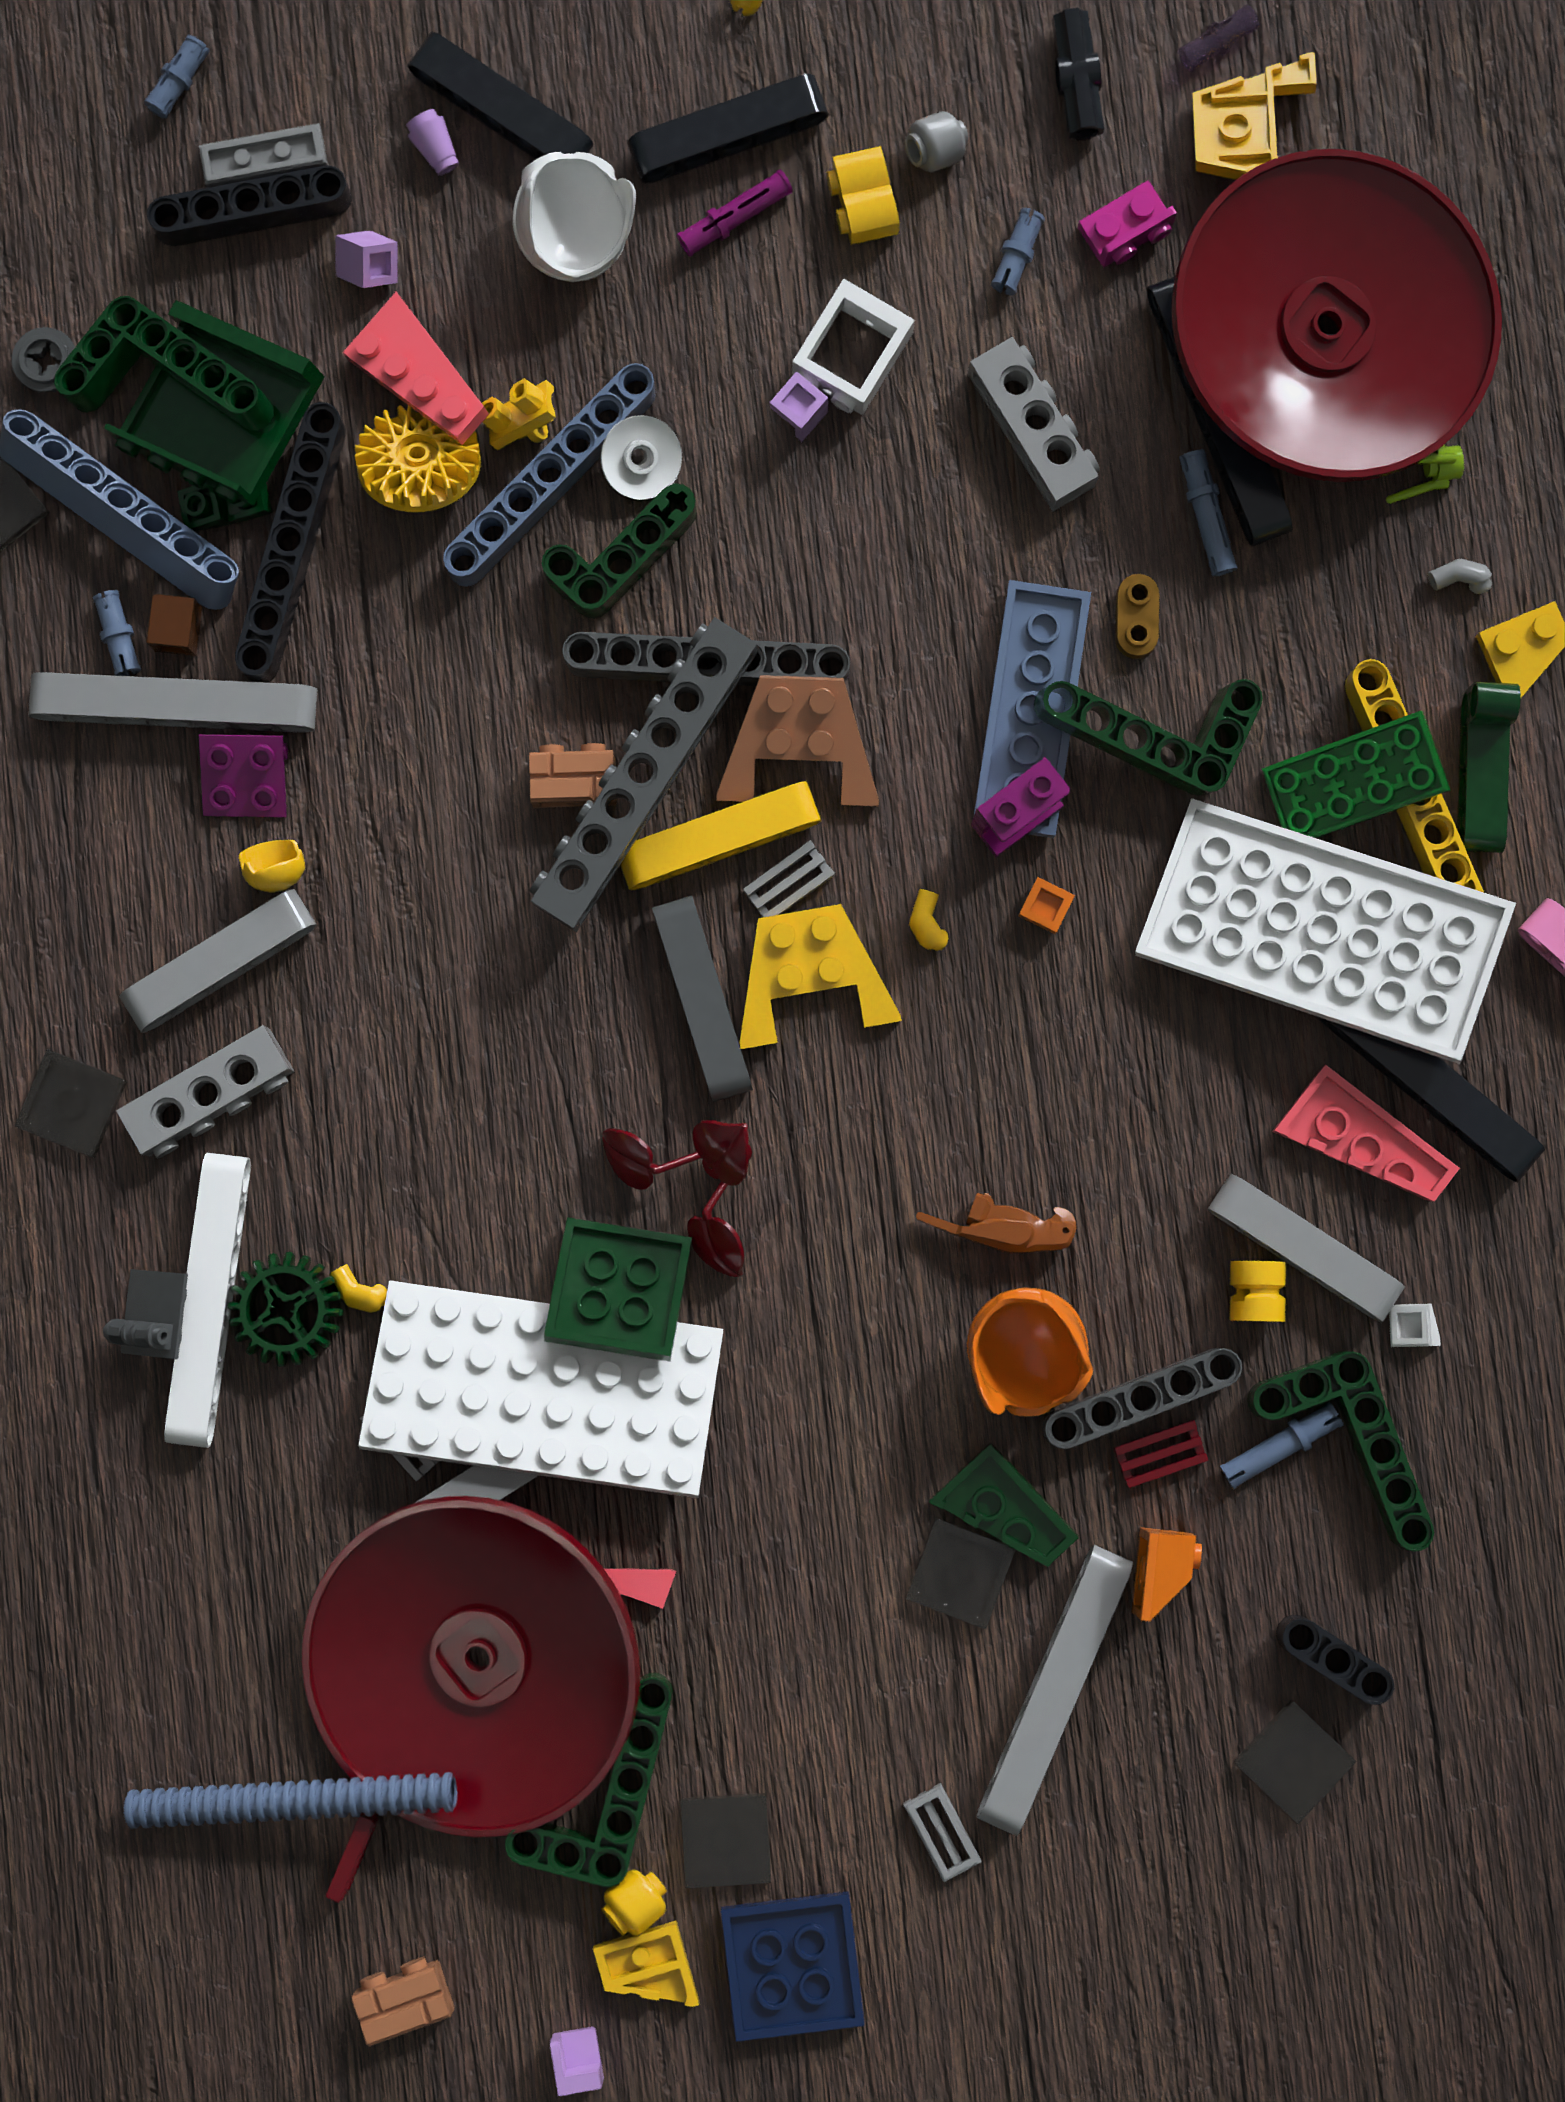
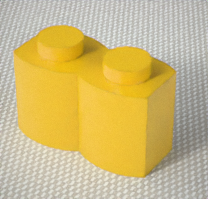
M881 146L832 157V170L826 171L831 196L838 195L842 206L841 209L836 210L840 233H848L851 245L899 234L900 222Z

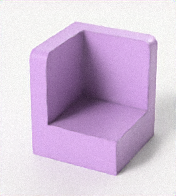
M372 231L335 235L337 277L362 288L398 283V242Z
M796 371L770 401V408L795 428V437L802 442L828 412V397Z
M595 2027L553 2033L550 2048L558 2096L601 2089L604 2075Z

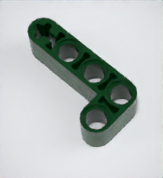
M675 483L665 487L591 564H588L575 550L567 545L559 544L550 547L542 558V567L547 582L584 617L591 619L602 617L693 524L697 513L693 492L683 484ZM673 502L676 505H680L684 502L685 511L681 512L676 509L671 513L670 503ZM667 518H668L669 528H667L666 525H665V523H664V521H665ZM646 529H654L660 534L659 539L649 545L640 542L638 536ZM623 558L630 561L631 567L629 571L624 574H615L610 571L609 567L614 560ZM560 560H567L573 564L568 574L558 576L551 572L554 563ZM588 588H598L603 592L602 598L594 604L583 602L581 595Z
M1474 682L1465 690L1462 697L1457 831L1466 851L1503 853L1506 846L1510 726L1517 720L1521 700L1519 684Z

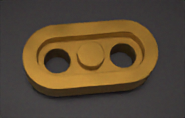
M1134 574L1124 579L1117 591L1115 640L1119 651L1123 655L1132 659H1141L1148 656L1158 642L1159 589L1155 581L1143 574ZM1135 588H1140L1145 592L1146 598L1140 601L1132 597L1131 591ZM1134 629L1142 630L1145 634V639L1143 641H1135L1131 637V631Z

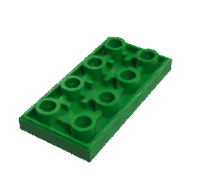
M1422 710L1262 768L1281 827L1313 838L1322 837L1451 791Z

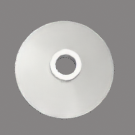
M645 415L631 416L618 422L607 434L601 448V467L608 483L620 494L641 500L654 498L665 487L673 484L676 480L682 463L681 446L674 431L663 421ZM640 448L644 453V458L641 463L634 464L631 459L632 452Z

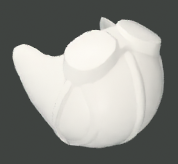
M554 152L534 160L522 170L521 186L513 208V230L520 250L535 268L550 277L570 282L585 281L597 277L616 262L624 249L634 218L636 204L635 187L625 178L617 180L614 168L605 160L590 153L576 152L574 154H563L561 152Z

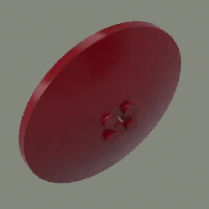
M1313 149L1294 152L1263 163L1235 180L1213 201L1192 230L1177 266L1172 294V323L1177 353L1184 374L1207 414L1235 443L1256 458L1275 468L1310 479L1333 482L1364 481L1397 473L1419 463L1448 442L1471 418L1489 387L1498 361L1502 332L1500 294L1489 256L1478 234L1458 207L1425 178L1396 162L1360 151ZM1326 316L1333 319L1337 326L1335 335H1326L1319 329V317Z
M449 1496L423 1500L383 1516L347 1544L330 1564L311 1600L305 1621L302 1640V1670L309 1708L327 1748L345 1773L351 1779L358 1777L361 1781L365 1777H373L374 1781H376L378 1776H386L387 1780H389L392 1775H398L400 1779H403L404 1775L410 1774L416 1779L418 1774H425L429 1778L431 1773H438L440 1777L445 1772L452 1773L457 1784V1802L452 1812H445L441 1808L439 1813H432L428 1809L426 1813L420 1814L415 1809L412 1814H405L401 1810L398 1815L431 1830L467 1837H497L508 1835L513 1829L515 1831L512 1834L537 1828L557 1819L578 1805L605 1778L619 1757L629 1737L636 1716L640 1693L639 1651L630 1616L615 1584L594 1556L571 1534L541 1515L512 1503L484 1497ZM472 1647H481L486 1650L490 1659L489 1664L486 1666L475 1664L470 1657V1649Z

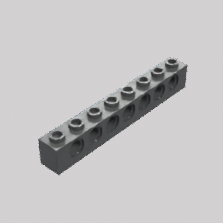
M716 617L713 618L709 626L701 624L690 642V645L694 647L693 651L686 661L680 658L676 662L667 678L671 685L663 697L656 694L644 713L649 719L640 732L634 729L630 733L621 749L626 754L618 767L613 764L608 767L599 782V786L603 790L595 802L588 800L584 804L576 818V821L580 823L572 838L567 835L563 837L553 853V857L557 861L549 873L543 870L538 875L530 889V892L534 894L531 902L535 907L576 933L758 652L757 643ZM708 658L716 659L722 665L720 672L712 677L704 676L698 670L700 663ZM685 693L694 694L699 699L696 709L691 712L680 711L675 706L676 700L680 695ZM668 728L676 733V740L671 746L663 748L654 744L653 736L659 729ZM640 763L648 764L654 770L651 779L644 783H637L630 778L632 768ZM618 798L627 800L631 807L625 817L616 819L608 815L607 808L611 801ZM592 834H602L607 838V847L599 854L588 853L584 848L586 839ZM570 869H579L585 876L583 884L575 890H569L562 886V877Z

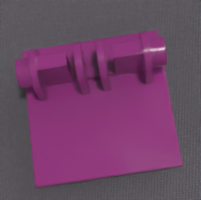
M199 734L203 816L287 817L284 760L288 758V745L283 743V736Z

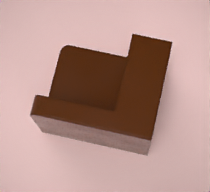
M161 594L153 595L147 644L155 652L196 656L202 607L195 598Z

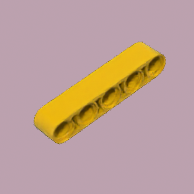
M806 781L798 782L638 839L620 866L629 890H637L811 828L820 823L821 818L808 783Z

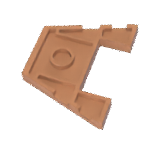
M760 675L717 790L716 801L744 802L753 799L755 759L842 762L841 805L879 806V797L844 678Z

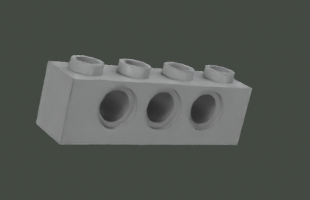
M1011 337L971 360L968 375L1053 512L1094 488L1099 477L1097 472L1100 468L1092 452L1089 449L1083 451L1075 438L1078 436V431L1071 418L1067 414L1062 416L1054 403L1057 401V398L1050 384L1046 380L1040 381L1034 372L1035 362L1027 347L1024 345L1019 347L1015 339ZM1010 381H1018L1023 384L1026 391L1019 395H1013L1005 389L1004 385ZM1038 415L1046 421L1047 426L1040 430L1032 429L1026 423V418ZM1052 450H1061L1067 455L1068 461L1060 465L1054 464L1048 459L1047 453Z
M262 1025L116 1110L140 1154L149 1157L154 1154L158 1159L179 1147L177 1140L189 1133L196 1137L216 1125L213 1119L225 1112L232 1116L248 1108L252 1104L249 1098L263 1090L266 1094H270L284 1087L288 1083L286 1077L295 1071L272 1031ZM250 1062L254 1067V1076L249 1083L240 1085L235 1078L236 1069L242 1063ZM212 1083L217 1088V1098L211 1105L203 1106L199 1100V1092L203 1086ZM177 1105L181 1112V1118L175 1126L168 1128L163 1123V1112L167 1107Z

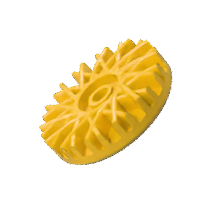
M399 405L397 408L398 416L390 419L388 411L384 410V419L378 416L374 418L375 428L373 430L367 425L364 426V433L359 434L360 445L355 444L358 478L364 490L374 500L386 507L404 512L437 510L454 503L464 496L478 478L481 457L476 431L461 445L420 413H416L409 405L407 411Z

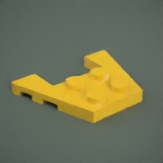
M1315 53L1300 55L1298 62L1283 67L1280 63L1266 67L1265 73L1246 80L1240 76L1194 92L1192 105L1196 171L1237 180L1253 168L1278 158L1274 96L1316 93Z
M841 904L758 918L739 1042L740 1049L778 1043L771 999L838 987L857 986L864 1028L901 1021V1015Z

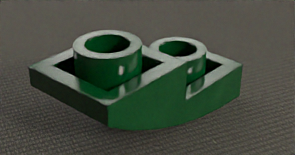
M204 484L202 489L191 486L177 491L183 524L193 531L231 525L272 513L266 484L254 506L239 499L236 504L229 503L213 492L215 488Z

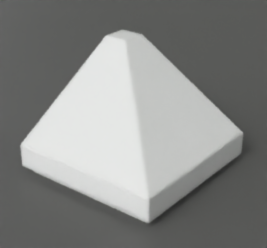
M1432 1304L1393 1305L1389 1311L1391 1347L1441 1346Z

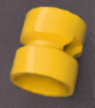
M1230 1261V1285L1236 1288V1294L1230 1297V1321L1285 1322V1298L1279 1294V1289L1286 1286V1262Z

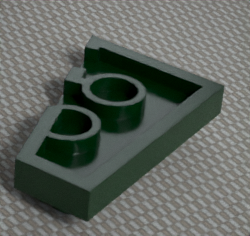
M991 1442L929 1499V1503L940 1509L947 1510L971 1526L980 1528L1002 1540L1004 1544L1047 1567L1079 1538V1535Z

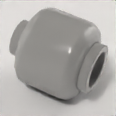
M939 111L918 119L910 126L908 135L905 138L907 156L914 166L920 167L925 172L933 173L947 168L963 159L965 144L968 142V132L963 122L957 120L949 112Z

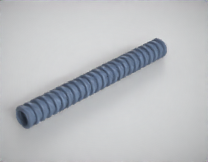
M445 1772L442 1777L438 1773H431L429 1778L425 1774H418L416 1779L409 1774L404 1775L403 1779H400L398 1775H392L389 1780H387L386 1776H378L376 1781H374L373 1777H365L363 1781L358 1777H354L350 1782L346 1778H339L337 1783L333 1779H326L323 1784L318 1779L312 1780L310 1784L306 1780H300L297 1785L294 1781H286L284 1786L281 1782H273L271 1786L266 1782H262L258 1787L254 1783H247L245 1788L242 1784H234L232 1789L226 1784L221 1785L219 1789L215 1785H208L206 1790L203 1786H195L193 1790L190 1787H182L180 1791L175 1787H170L167 1792L164 1788H156L154 1792L151 1789H143L141 1793L133 1789L128 1792L124 1801V1818L130 1829H137L140 1824L143 1828H151L153 1824L155 1827H164L166 1823L169 1827H176L179 1822L182 1826H189L192 1821L195 1825H203L205 1821L209 1825H215L218 1820L221 1824H228L231 1819L234 1823H242L244 1819L248 1823H253L257 1818L260 1822H268L270 1817L273 1821H281L283 1816L286 1820L291 1821L296 1816L300 1820H307L309 1815L313 1819H320L322 1814L329 1819L333 1818L335 1814L339 1818H346L349 1813L352 1817H360L362 1812L365 1816H373L375 1812L380 1816H385L388 1811L392 1815H399L401 1810L405 1814H412L415 1809L420 1814L426 1813L428 1809L432 1813H439L441 1808L445 1812H452L457 1802V1784L452 1773Z

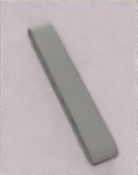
M38 672L31 674L28 716L39 720L313 732L315 731L317 688L302 684Z
M1092 1545L983 1796L978 1809L977 1819L1015 1836L1021 1831L1127 1584L1133 1567L1132 1561L1096 1545Z

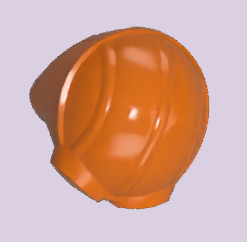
M1018 1288L1000 1293L989 1300L978 1311L971 1322L967 1336L968 1359L981 1400L985 1408L993 1414H1002L1005 1407L1009 1413L1016 1416H1039L1051 1411L1053 1407L1076 1399L1086 1388L1093 1374V1367L1088 1354V1339L1083 1322L1076 1310L1067 1301L1052 1292L1037 1288Z

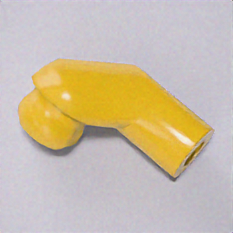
M919 889L909 920L910 929L922 947L928 950L940 951L948 943V933L940 928L933 917L939 895L928 890Z
M348 1264L329 1274L335 1278V1286L338 1292H341L342 1299L348 1307L372 1313L379 1311L381 1306H385L386 1287L381 1284H376L374 1287L358 1284Z

